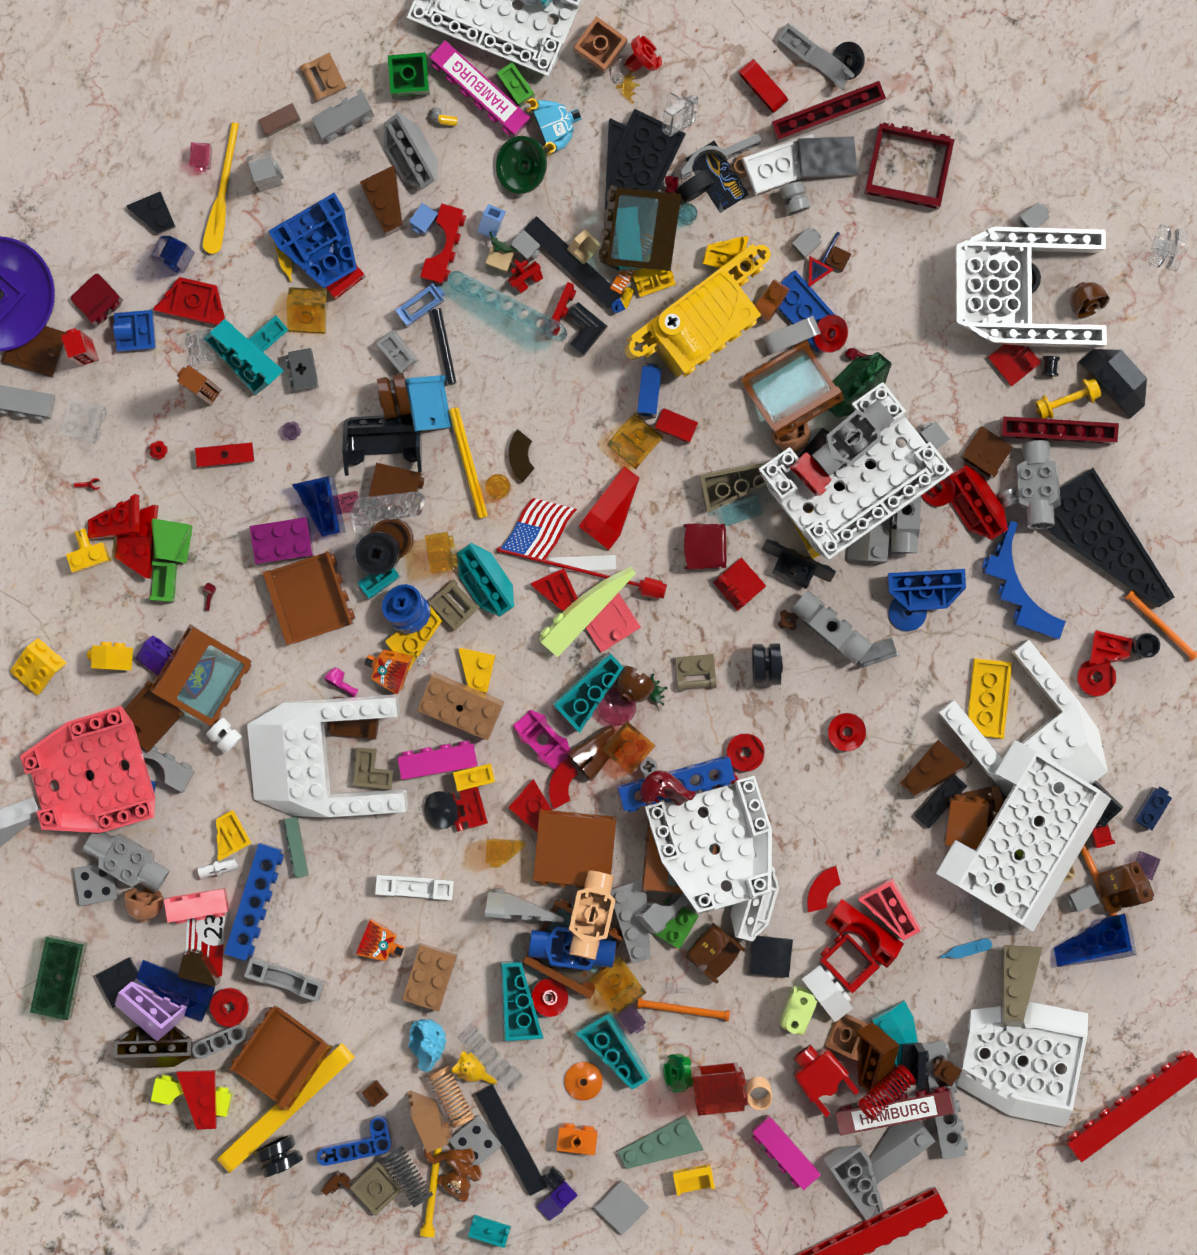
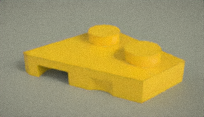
M459 648L467 685L488 693L496 655Z
M234 810L216 819L218 861L252 843Z

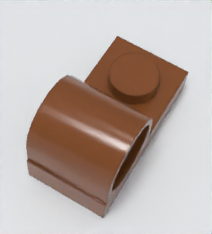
M776 279L771 282L764 295L755 304L756 309L761 314L760 318L767 323L771 321L790 291L788 287Z

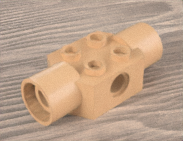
M588 870L584 889L577 891L568 931L573 934L570 955L596 960L599 942L608 936L616 901L610 895L614 881L613 875Z

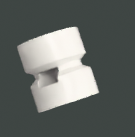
M224 717L206 733L212 742L218 743L217 747L224 754L242 738L236 729H231V724ZM225 730L227 734L220 738L219 735Z

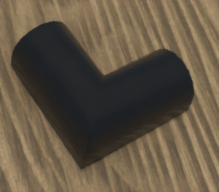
M579 302L567 315V318L581 329L569 344L585 356L608 328V325Z

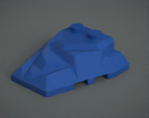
M335 192L268 231L276 246L323 288L357 269L345 210Z

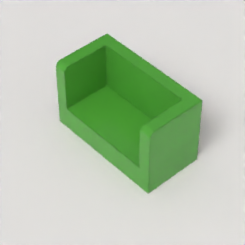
M513 62L497 72V78L518 107L521 108L527 104L525 101L535 98L534 92Z
M152 561L154 570L152 595L149 596V600L175 602L178 564Z

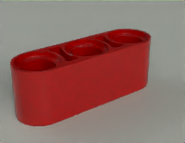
M754 59L738 71L741 78L772 113H775L789 101L783 91Z

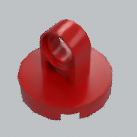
M640 35L632 39L631 46L634 53L626 60L624 64L626 68L631 72H635L642 66L651 71H656L661 67L662 58L661 56L657 57L654 52L657 48L647 37L642 36L640 38Z

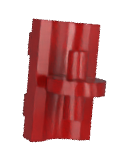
M516 259L513 261L516 266L510 270L515 275L507 279V281L519 293H523L528 289L524 281L530 276L534 283L543 279L540 271L541 267L536 261L528 265L527 260L519 263Z

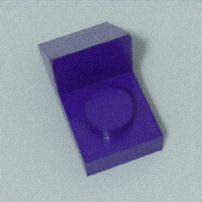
M564 1181L539 1203L537 1208L550 1221L562 1213L564 1208L578 1194Z

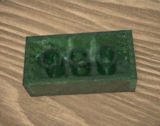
M54 935L46 936L30 1013L63 1020L72 1018L87 942ZM58 973L62 975V980L57 978Z

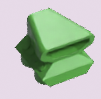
M152 519L153 558L187 563L193 526L185 523Z

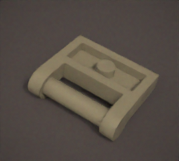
M455 579L429 603L454 630H457L480 606L477 603L474 604L457 586L458 583ZM452 590L469 610L464 613L447 593Z
M714 654L675 657L678 692L693 688H717ZM710 675V679L683 682V676Z

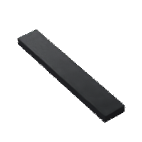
M537 216L524 229L551 257L607 308L621 295L610 289L611 284L587 262L582 264L567 250L569 245Z
M492 1084L477 1092V1098L529 1195L531 1196L546 1188V1182L543 1180L538 1167L494 1085Z

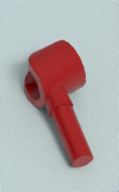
M93 478L90 482L74 483V487H91L93 490H98L101 487H93L92 483L100 481V479Z

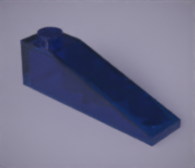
M1126 914L1106 917L1095 926L1087 928L1081 934L1068 939L1054 948L1057 967L1114 960L1137 955L1134 937Z
M143 959L136 978L161 998L167 997L172 1003L186 1006L187 1009L184 1016L202 1022L215 986L178 977L179 972Z

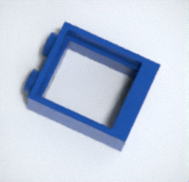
M647 363L646 366H642L638 416L656 417L662 368H658V364Z

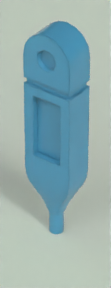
M982 938L955 946L946 954L940 956L941 959L945 957L963 958L991 949L992 942L988 938Z

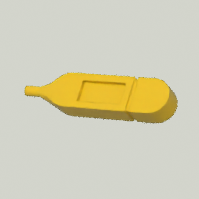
M275 244L281 269L288 276L289 282H292V260Z

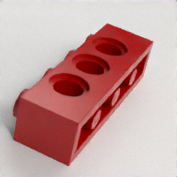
M73 328L65 331V335H61L70 360L80 366L99 361L93 339L84 332Z

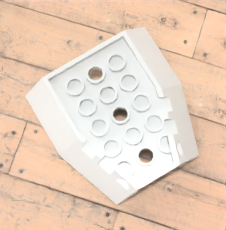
M755 776L737 780L731 785L696 794L693 800L684 802L680 806L671 801L645 807L661 862L697 913L714 911L771 892L772 829ZM699 808L707 810L708 816L706 818H701L698 815ZM715 844L719 847L717 855L710 853V845ZM724 881L729 882L731 885V889L728 892L721 889V883Z
M1028 1002L1021 1027L1001 1026V1006L972 1009L967 1026L969 1032L963 1063L959 1067L962 1071L957 1077L956 1085L1009 1116L1066 1127L1073 1111L1088 1035V1013ZM981 1049H989L990 1055L988 1058L983 1059L980 1057L979 1052ZM1023 1055L1028 1058L1027 1064L1019 1066L1017 1063L1018 1058ZM1059 1063H1063L1066 1066V1070L1062 1074H1058L1055 1070L1056 1065Z

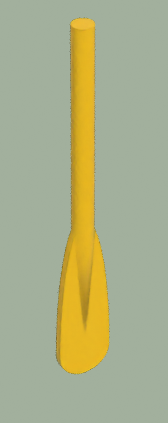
M235 122L231 123L218 196L212 207L203 239V248L209 254L218 253L223 242L226 217L225 196L239 123Z

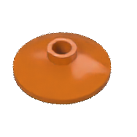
M578 1062L568 1069L564 1082L567 1092L573 1098L590 1100L600 1092L603 1078L600 1070L594 1064ZM586 1079L587 1084L581 1085L580 1080Z

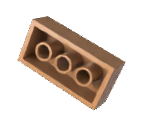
M434 672L430 677L417 711L480 738L489 740L505 701ZM457 705H462L463 710L459 709Z

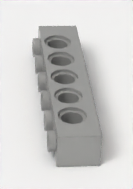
M943 1039L922 1043L925 1050L929 1053V1062H926V1069H928L929 1079L927 1080L928 1091H934L933 1088L945 1086V1089L951 1088L955 1106L951 1122H944V1116L934 1117L941 1158L945 1160L966 1156L965 1150H968L966 1138H962L961 1132L964 1131L963 1120H959L958 1116L961 1108L959 1100L956 1101L954 1093H957L956 1083L954 1082L952 1086L947 1083L938 1085L936 1083L937 1077L931 1073L933 1071L931 1068L933 1059L936 1056L944 1057L948 1060L947 1055H950L948 1043L945 1044ZM954 1132L957 1135L956 1139L952 1142L947 1141V1135Z

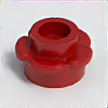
M163 441L153 442L149 446V453L152 458L163 459L168 453V447L164 445Z

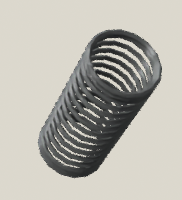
M401 1146L382 1160H384L385 1164L389 1163L387 1167H391L389 1171H393L391 1175L396 1174L394 1178H398L396 1182H400L399 1186L403 1185L401 1189H405L403 1193H407L406 1197H409L408 1200L414 1199L410 1204H412V1208H415L433 1196V1193L430 1192L421 1197L430 1190L428 1188L419 1193L428 1184L416 1190L425 1183L423 1181L414 1186L423 1179L421 1177L412 1182L421 1175L419 1173L410 1178L418 1170L405 1176L415 1169L416 1166L403 1172L413 1165L414 1162L403 1167L411 1161V1159H408L398 1165L409 1157L407 1155L396 1161L407 1153L405 1151L393 1158L404 1150L403 1146Z

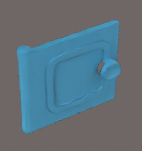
M444 375L406 378L405 382L415 431L452 427L444 381L446 380Z

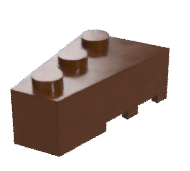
M393 165L360 181L386 237L404 228L396 168Z
M937 740L900 784L915 798H918L940 783L952 778L957 773L964 771L968 768V765Z
M873 1022L857 1030V1036L860 1037V1045L857 1047V1052L860 1053L858 1084L868 1093L882 1079H885V1076L892 1072L900 1046Z

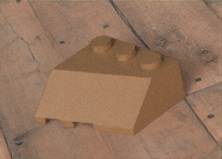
M408 1091L411 1118L426 1152H432L449 1144L453 1129L449 1121L445 1122L437 1101L419 1093Z

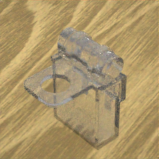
M671 92L668 93L666 103L668 108L664 110L662 132L671 137L681 129L685 130L691 126L697 116L698 97L691 95L681 99ZM671 99H675L677 102L672 105Z

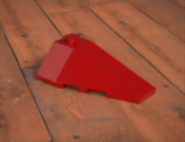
M624 466L578 528L610 550L621 535L639 477Z

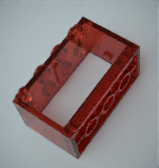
M737 1062L691 1067L698 1116L745 1111L744 1106L748 1105L747 1093L744 1088L746 1086L745 1074Z

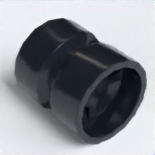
M1142 633L1133 638L1131 650L1139 658H1151L1159 652L1160 641L1151 633Z

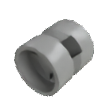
M802 181L783 186L779 189L782 200L786 201L784 207L787 215L800 213L810 208L808 197L804 196L806 191Z

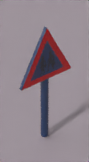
M836 232L821 262L809 256L808 288L835 270L825 265L824 262L838 239L840 232Z

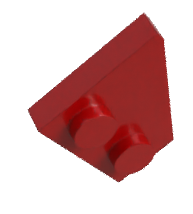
M564 568L531 583L532 587L562 611L566 610L578 599Z
M1095 630L1089 666L1129 659L1133 639Z

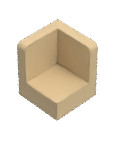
M584 229L572 241L567 250L582 264H585L595 255L601 243Z
M492 246L486 260V266L508 274L514 253H504L500 250L494 252L496 247Z

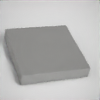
M622 1180L595 1207L622 1235L649 1208Z

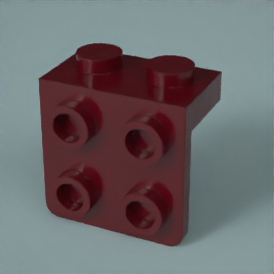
M98 273L94 274L71 296V301L95 326L102 324L108 318L107 315L112 311H116L123 301L119 294Z

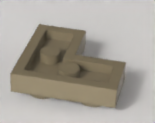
M357 747L353 786L392 790L394 770L375 768L377 749Z

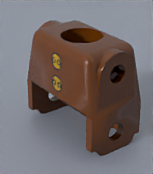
M1136 861L1101 872L1097 876L1101 901L1105 912L1109 914L1119 912L1121 908L1133 907L1153 900L1154 893L1151 884L1140 864Z
M713 922L692 945L685 957L717 984L719 980L716 978L731 966L740 950L744 952L746 949Z

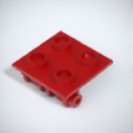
M1003 344L988 356L989 360L1011 387L1042 363L1029 346Z
M742 557L713 582L737 611L766 587L764 582Z

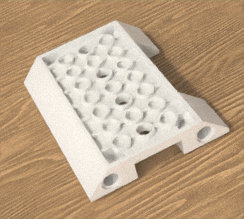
M414 0L407 19L549 77L557 63L582 0H554L547 8L538 0ZM515 1H521L524 4L521 10L513 8L512 5ZM551 15H555L559 21L557 24L551 25L548 22V18Z
M883 382L852 403L854 410L863 412L878 400L893 416L894 421L880 432L882 440L850 466L844 463L830 475L832 480L825 487L826 491L821 496H815L790 469L799 459L790 447L759 468V472L771 494L815 551L828 561L954 472L931 442L926 444L905 417V409ZM903 439L906 442V446L900 448L896 445V441ZM873 461L876 467L874 469H867L865 463ZM840 482L845 486V489L837 491L834 488V484ZM810 504L814 510L811 513H806L803 510V506Z
M1014 740L995 771V774L1015 784L976 851L955 840L936 874L1033 932L1111 798L1037 751ZM1057 782L1062 784V790L1059 793H1056L1053 789L1054 784ZM1036 816L1043 818L1040 826H1035L1034 824ZM1021 849L1023 857L1016 860L1014 853L1016 850ZM997 883L1003 884V891L1001 893L994 891Z

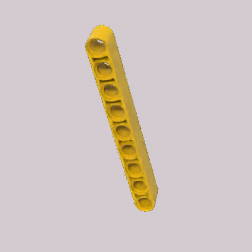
M341 1043L324 1059L289 1111L283 1110L276 1103L217 1158V1161L230 1174L349 1064L355 1056Z

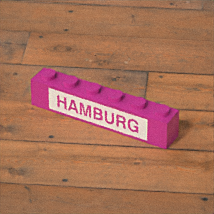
M444 41L430 56V61L432 62L430 65L437 72L441 70L446 75L445 79L450 84H457L460 87L459 91L466 98L470 96L474 100L473 104L479 110L484 109L488 112L487 117L492 122H499L503 126L501 129L508 136L512 134L516 137L531 121L530 117L447 41Z

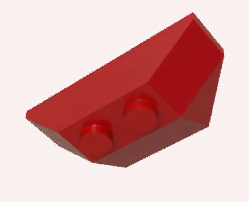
M967 465L950 475L956 487L955 496L951 504L970 532L992 540L1008 530L1005 510L982 475Z

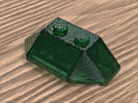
M879 352L854 359L832 381L842 391L844 400L828 409V411L837 418L852 414L855 411L852 403L882 382L886 383L892 363Z

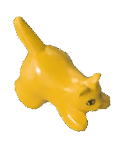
M463 1051L460 1054L459 1061L451 1070L452 1073L457 1074L458 1078L471 1083L483 1080L490 1084H497V1081L485 1072L484 1062L474 1053L467 1054Z

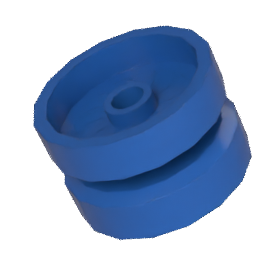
M408 584L398 585L392 588L382 601L384 616L401 633L410 634L421 630L430 618L431 608L429 603L414 586Z

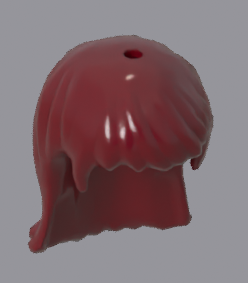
M663 770L650 773L640 788L641 799L646 804H652L653 801L659 803L660 801L656 797L662 796L669 798L677 806H680L684 802L693 800L696 792L687 790L671 773Z

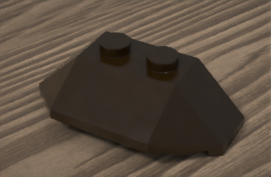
M137 1026L125 1033L120 1039L118 1038L114 1041L113 1060L134 1068L175 1067L191 1058L192 1038L175 1026L156 1041L140 1026Z

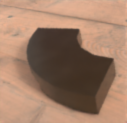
M517 429L510 442L509 461L514 474L523 483L535 469L528 457L532 440Z

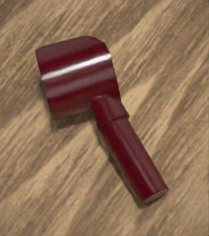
M849 348L845 353V356L851 360H854L856 356L871 361L873 359V356L859 352L856 348Z
M206 583L203 592L208 594L205 605L206 611L210 610L211 599L216 591L215 585L211 583Z

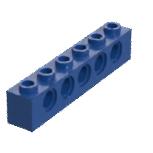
M727 755L669 771L689 791L701 790L705 792L712 790V786L719 784L721 787L731 784V781L735 780L731 760ZM711 770H717V777L715 779H709V772ZM693 775L699 776V781L696 784L690 783ZM645 778L616 786L621 807L624 811L627 810L628 813L639 810L640 806H649L657 803L653 801L652 804H646L642 799H635V793L640 791ZM662 796L656 797L659 801H671L669 798H664Z
M264 843L258 844L224 954L245 961L249 957H253L256 947L253 946L254 939H258L261 932L259 923L260 920L264 921L267 913L264 907L266 901L270 902L273 891H270L272 883L275 884L279 873L276 872V869L283 862L284 854H281L283 849ZM264 860H269L272 864L271 869L268 871L262 867ZM262 878L265 880L266 886L264 889L257 887V879ZM252 897L259 898V907L251 905L250 900ZM247 915H251L254 918V924L251 926L245 923ZM240 934L248 936L249 941L247 944L239 941Z

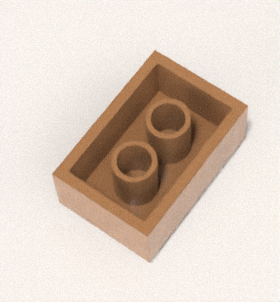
M421 943L402 1000L439 1012L457 954Z

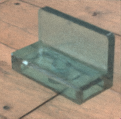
M757 495L720 507L726 526L762 515Z

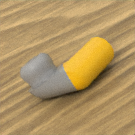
M432 108L430 114L432 120L442 125H457V117L441 115L442 110L440 108Z

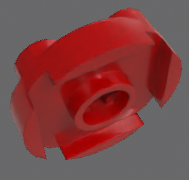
M1088 659L1078 669V685L1088 695L1103 696L1114 687L1116 671L1110 663L1089 666L1090 659ZM1096 671L1098 675L1102 676L1101 679H1098V683H1095V680L1091 678Z
M746 733L733 737L726 751L735 769L752 771L762 764L765 748L758 737ZM743 747L745 749L750 748L751 750L748 758L740 755Z
M236 988L221 989L211 1000V1014L220 1025L232 1027L240 1024L249 1012L248 997ZM229 1002H232L233 1006H235V1010L233 1009L231 1012H227L225 1004H229Z

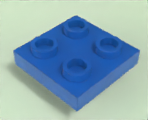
M153 310L114 313L115 323L113 329L117 352L156 349Z

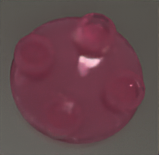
M611 688L607 691L598 705V710L605 722L610 725L621 726L627 724L634 717L636 703H628L622 700L617 688Z

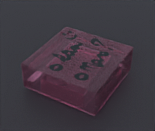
M358 491L338 495L342 514L361 510Z

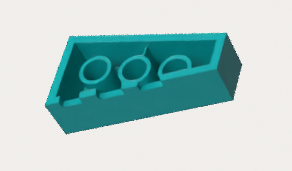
M226 319L221 321L203 338L254 395H257L284 371Z
M610 652L606 653L553 702V705L580 733L624 667Z
M519 960L500 961L503 1039L505 1041L544 1039L522 963Z
M611 1010L580 1028L575 1033L632 1090L648 1081L651 1077Z

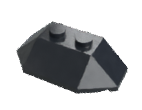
M1093 349L1079 361L1129 418H1132L1145 406L1147 377L1122 350Z

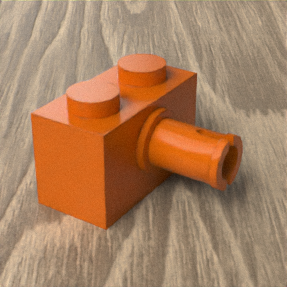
M573 1123L560 1125L557 1151L595 1155L598 1130L594 1129V1126L583 1125V1128L575 1127Z

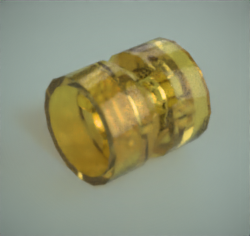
M494 474L486 481L485 488L492 499L503 500L509 496L511 485L506 476Z

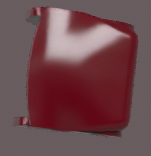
M683 524V528H686L684 553L687 566H684V570L726 568V524Z

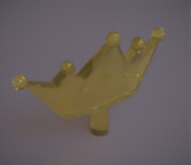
M629 72L622 78V85H616V88H623V95L633 104L634 101H632L631 96L636 93L632 92V90L640 86V84L632 82L635 77H632V72Z

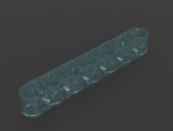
M453 271L448 275L449 285L465 296L556 342H562L566 339L567 330L560 322L460 271ZM457 277H462L461 283L454 285V280ZM477 285L478 291L473 294L470 293L471 288ZM495 294L494 300L487 302L488 295ZM511 302V308L506 311L503 310L505 303ZM528 311V316L525 319H520L521 312ZM544 319L545 324L542 327H537L538 320ZM556 328H561V334L554 336L553 331Z

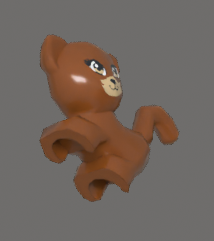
M424 1149V1156L427 1162L437 1164L445 1160L454 1169L446 1175L439 1177L437 1183L444 1187L450 1195L458 1197L462 1202L467 1201L471 1187L469 1178L476 1182L482 1177L480 1166L471 1165L475 1161L473 1149H452L446 1153H440L436 1157H433L431 1152L427 1153L426 1149Z

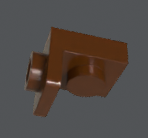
M941 1057L940 1060L936 1059L931 1067L933 1069L931 1073L950 1086L953 1085L962 1071L944 1057Z
M337 1171L322 1187L321 1192L326 1196L330 1192L333 1194L340 1187L339 1182L349 1189L352 1185L351 1179L346 1173Z

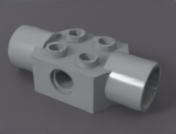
M876 400L863 412L855 410L825 436L826 444L817 450L812 457L830 476L844 463L850 466L881 441L880 432L894 421V418L883 404Z
M1035 440L1025 442L1023 444L1024 462L1017 465L1019 504L1022 509L1027 511L1028 528H1051L1055 525L1054 509L1061 505L1058 466L1056 462L1051 460L1050 443L1048 441Z
M921 496L906 506L909 509L908 515H904L900 510L890 517V526H893V529H891V553H918Z
M807 590L792 607L791 611L835 650L856 665L873 644L858 631H852V625L845 619L839 620L836 617L837 612L831 607L826 609L824 607L826 604ZM827 623H834L837 627L836 631H828Z
M106 832L91 833L83 847L84 852L99 860L98 868L130 887L140 884L150 891L157 893L170 870L154 861V853L123 834L112 837Z

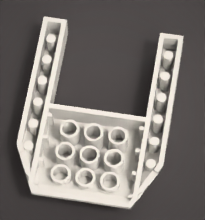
M992 227L955 246L956 323L993 343L1083 348H1100L1106 345V326L1032 324L1031 251L1099 253L1105 250V230Z
M1025 640L1011 653L1059 712L1021 743L1089 784H1092L1108 772L1099 729L1078 699L1031 641ZM951 700L937 712L938 715L993 783L999 786L1005 798H1007L1015 784L995 774L1003 758L993 749L955 700ZM1060 782L1054 784L1053 789L1056 793L1062 790Z
M399 695L284 702L248 723L254 800L292 816L341 817L406 812L408 809L407 789L331 794L324 722L398 717L400 714Z

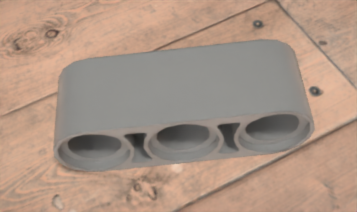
M811 316L766 335L763 339L771 355L821 333L814 316Z
M241 1024L226 1028L196 1042L192 1052L199 1059L206 1058L242 1042L247 1036V1029ZM234 1029L241 1030V1038L238 1039L233 1036ZM219 1036L224 1039L225 1043L223 1046H218L215 1043L216 1037ZM199 1044L206 1046L207 1052L205 1054H201L198 1051Z

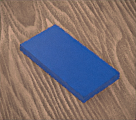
M796 270L781 282L790 291L778 310L791 324L814 316L818 324L823 317L835 315L811 287L808 288L807 282ZM814 337L807 339L811 347L816 352H819L820 349L817 347Z

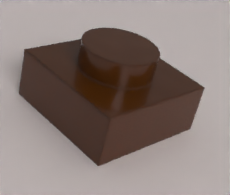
M834 245L825 264L843 272L851 253Z
M378 1080L362 1091V1094L373 1107L389 1095Z

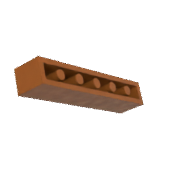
M189 365L186 368L182 367L177 374V377H179L177 382L210 405L213 404L222 391L216 384Z

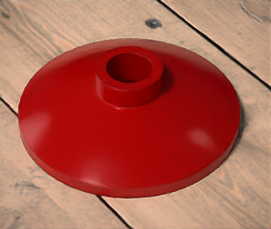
M838 315L823 317L817 324L821 334L814 336V340L820 350L833 353L841 349L848 337V326L845 320Z
M950 475L939 482L942 488L935 485L922 494V498L933 506H944L951 502L955 496L956 487Z
M842 713L830 722L828 737L832 745L837 749L853 751L863 744L866 738V727L862 719L857 715ZM845 728H848L850 730V734L848 736H845L843 734V730Z
M547 978L539 981L533 988L531 997L534 1008L539 1014L546 1017H554L565 1010L568 1004V992L564 984L553 978ZM547 994L550 996L549 1001L545 1000Z

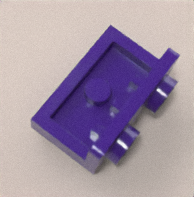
M152 635L143 644L135 659L156 675H159L174 649H171L161 639Z

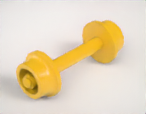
M1083 379L1084 389L1052 402H1049L1047 397L1043 395L1040 400L1035 401V412L1041 419H1053L1052 409L1087 396L1092 404L1095 399L1101 397V386L1098 385L1095 379Z

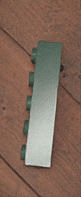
M298 816L286 818L283 821V825L287 829L285 835L286 840H289L288 851L292 855L290 861L294 866L292 869L293 876H296V878L308 876Z

